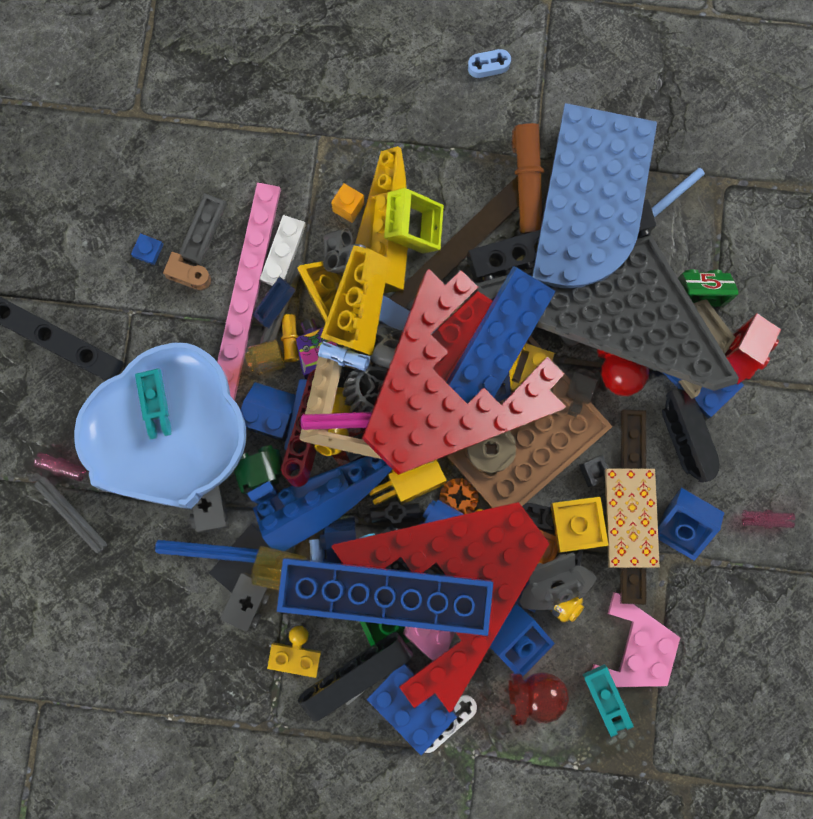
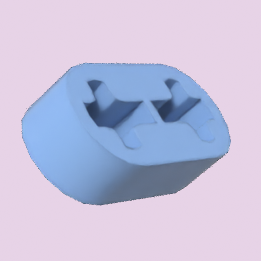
M503 49L472 55L468 61V72L475 78L505 73L510 67L511 56ZM497 58H501L504 61V65H500L497 62ZM476 62H479V65L482 66L480 70L475 66Z

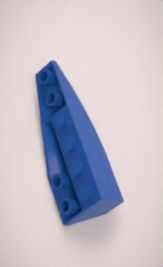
M366 456L311 477L301 487L290 486L281 490L278 494L253 507L262 538L276 556L344 515L370 493L392 468L383 459Z

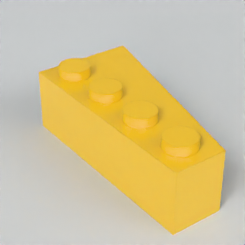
M353 246L320 338L370 356L373 354L389 258L371 249Z

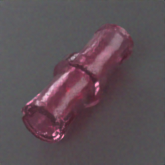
M39 452L37 457L40 460L36 458L34 460L35 467L51 471L58 477L63 475L80 482L84 478L80 474H86L84 466L67 462V459L62 457L55 458Z
M767 509L764 512L746 510L742 512V516H745V518H742L743 526H764L765 529H771L772 527L794 528L795 522L786 521L795 520L794 513H778Z

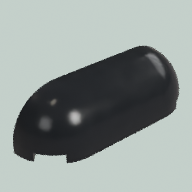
M671 390L666 395L667 400L665 408L662 409V415L684 472L687 475L691 474L699 480L698 482L711 481L719 472V457L700 407L695 398L691 399L685 390Z

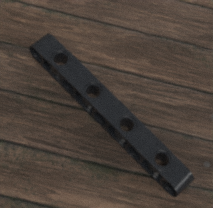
M0 297L1 326L105 381L119 375L125 365L124 362ZM10 310V315L3 319L5 311ZM51 331V337L44 341V335ZM89 353H93L92 360L88 363H85V356Z

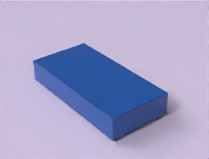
M268 481L247 494L251 501L259 504L278 494L279 491L272 482Z

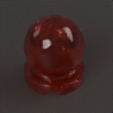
M538 672L531 674L524 680L520 673L510 674L511 680L508 682L509 703L515 704L516 715H511L515 726L526 725L528 717L536 723L547 724L558 720L566 712L569 695L566 685L560 678L550 673Z

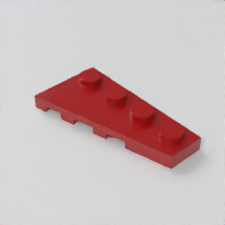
M479 291L431 334L448 351L432 368L445 382H447L493 300Z

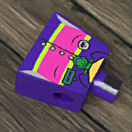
M308 319L301 323L305 335L296 338L301 368L305 379H308L310 372L316 369L319 357L318 352L323 341L340 347L336 343L320 338L324 327L318 329L314 319Z

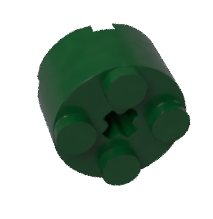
M268 445L258 449L259 453L249 456L248 453H244L234 469L241 494H246L247 488L252 487V490L268 481L276 485L279 483L278 478L280 477L284 481L286 480L281 471L283 460L278 449Z

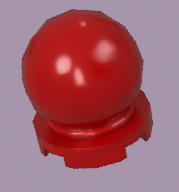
M597 349L598 357L606 359L601 368V377L605 386L612 393L619 396H631L644 388L649 380V367Z

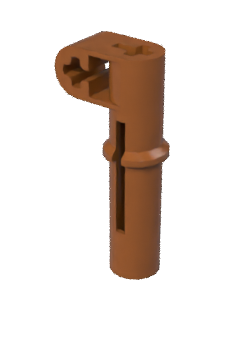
M536 123L516 125L512 131L513 153H517L515 175H518L521 234L541 230L543 220L541 173L544 172V169L540 164L539 124Z

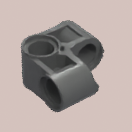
M348 228L332 231L324 236L323 266L325 270L342 276L353 246L366 248L365 245L353 244V236Z
M379 324L374 351L370 361L389 368L403 330L395 329L386 324Z

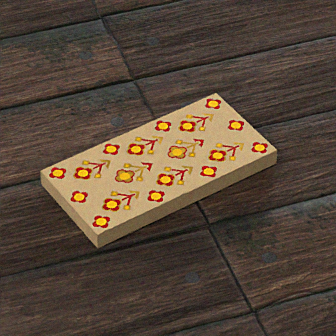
M605 469L606 520L609 544L607 546L608 568H659L655 469Z

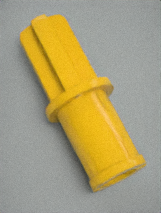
M285 314L282 319L283 336L281 337L284 345V361L297 362L300 359L296 338L299 337L296 330V317L293 314Z

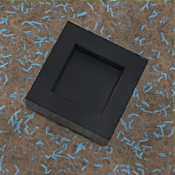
M603 455L579 464L588 487L605 481V469H608Z

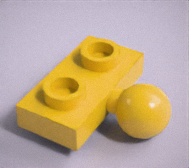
M295 626L289 632V640L292 646L272 643L267 669L316 678L321 651L302 648V645L307 642L309 634L305 627Z

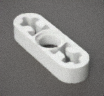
M461 695L454 707L455 712H457L461 708L459 704L461 701L465 703L470 701L472 703L470 705L471 711L469 713L463 711L459 715L462 720L458 722L456 718L453 727L448 731H444L441 734L443 737L441 739L438 738L425 753L436 750L475 715L477 705L471 696Z

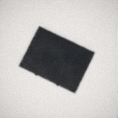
M251 524L231 546L271 550L262 538L261 533ZM282 552L277 555L275 564L220 559L209 574L232 593L241 573H247L263 581L285 553Z

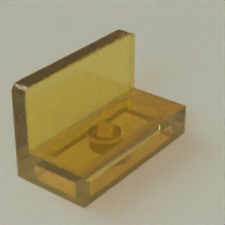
M261 546L251 569L252 584L279 590L283 559L307 560V557Z

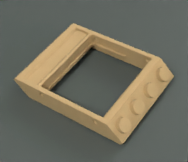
M318 357L305 414L332 413L342 366L338 365V362ZM347 365L344 366V367H347V368L355 369L354 367H351V366H347ZM328 429L301 430L299 439L303 442L382 459L362 439L328 432Z

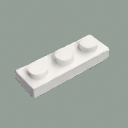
M285 215L282 216L260 277L261 282L273 286L279 276L285 279L306 226L304 221Z

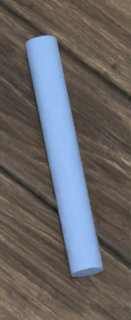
M701 168L696 169L652 207L654 218L704 176V171Z

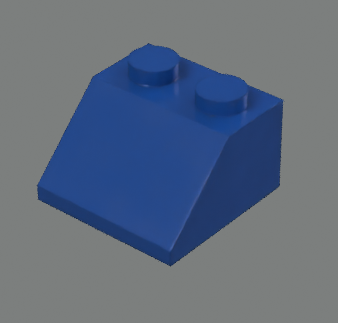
M255 382L241 407L246 430L285 442L296 395Z
M681 488L668 504L658 522V540L695 561L720 531L724 512Z
M516 604L494 638L490 649L521 679L555 643L538 623Z

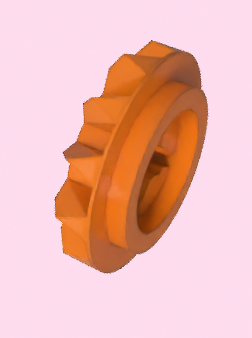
M463 478L452 479L442 487L440 501L463 514H469L477 506L478 492L467 480ZM461 487L462 495L470 499L462 500L459 508H456V499L448 495L457 494Z

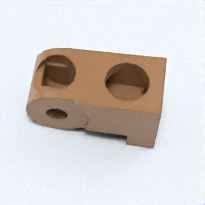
M171 252L163 272L167 279L197 290H205L209 287L211 277L206 268L183 263L184 259L180 254Z

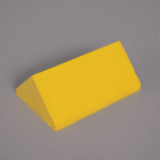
M323 261L300 265L297 267L300 277L322 319L326 323L342 277L339 274L325 270Z

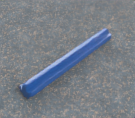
M157 540L155 545V552L158 554L275 564L277 558L271 550Z

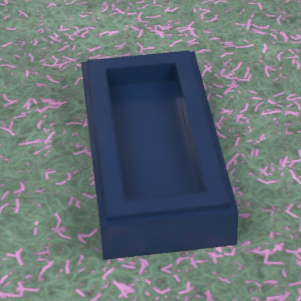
M279 276L253 313V316L263 326L270 328L296 289Z

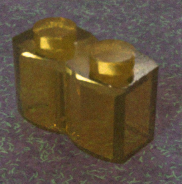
M277 339L248 347L249 352L245 353L248 367L251 368L252 372L256 371L258 375L286 368L282 350Z

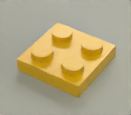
M601 497L550 504L558 553L609 546Z

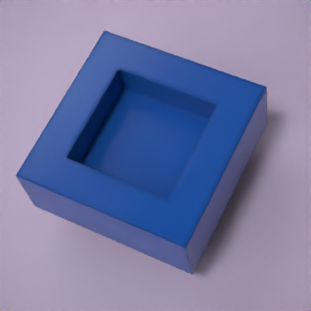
M140 233L131 255L136 259L155 265L164 244L159 240Z

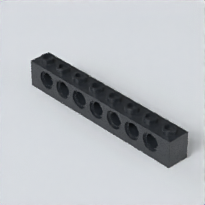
M649 199L644 200L637 239L651 235V231L657 226ZM541 230L469 250L466 257L474 282L495 279V276L502 274L504 276L508 275L513 266L518 269L526 268V270L534 268L536 257L534 245L538 244ZM512 252H520L523 255V260H515L512 257ZM497 258L501 265L494 267L490 264L489 259Z

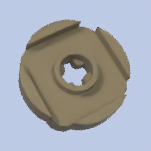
M509 431L468 447L467 453L474 467L482 472L493 474L505 470L515 458L516 443ZM489 443L492 445L496 443V451L498 453L495 455L493 453L487 454L485 444Z

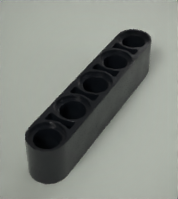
M398 632L391 633L306 689L299 696L298 703L312 721H319L407 663L413 656V651Z

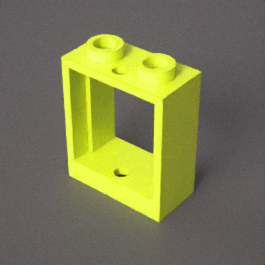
M407 188L388 192L384 239L423 254L439 251L441 249L444 205ZM410 208L422 213L420 238L408 234Z

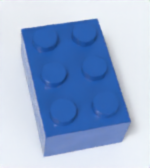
M404 664L393 671L371 694L367 701L420 755H423L458 716L453 711L449 713L435 693L414 708L399 688V685L415 674Z

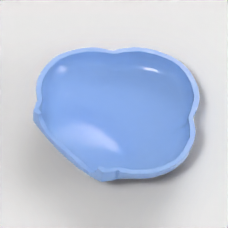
M169 343L156 346L138 355L121 374L101 383L92 392L81 407L76 418L74 440L78 457L86 470L89 471L92 486L139 500L191 509L199 502L202 496L224 482L238 465L246 443V424L240 408L230 395L228 379L218 362L210 354L195 345ZM159 368L162 372L172 434L168 436L163 434L159 418L154 420L157 438L149 439L146 424L142 418L135 374Z

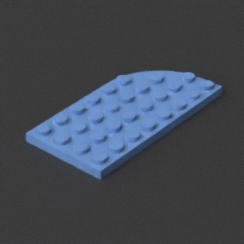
M565 103L535 257L533 278L553 287H583L608 278L625 262L634 248L639 233L657 126L656 121Z

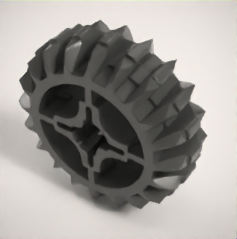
M369 364L365 372L355 368L354 371L352 370L349 373L348 379L344 383L343 397L346 398L345 405L351 406L349 409L350 413L372 412L388 371L386 367H379L377 364L371 366ZM359 386L362 388L361 391L364 394V396H362Z

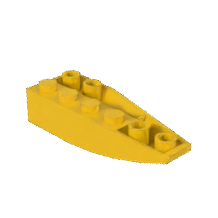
M398 146L381 151L355 242V244L365 245L367 249H371L389 258L384 293L404 290L408 251L407 247L384 239L388 192L407 188L402 150Z

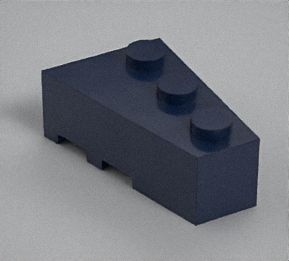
M355 517L337 519L325 527L324 535H320L321 549L327 552V559H323V562L343 564L331 546L356 539Z

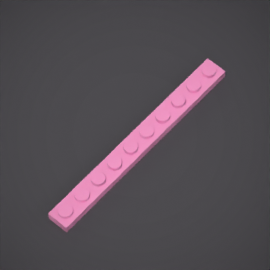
M257 183L217 361L226 374L230 395L234 401L259 293L260 277L266 261L281 192L279 186Z

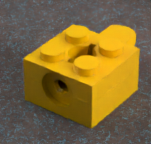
M436 460L400 475L392 469V473L388 474L390 481L375 487L369 494L373 496L393 487L394 490L373 500L374 505L395 496L398 497L400 504L403 505L445 485L447 480Z

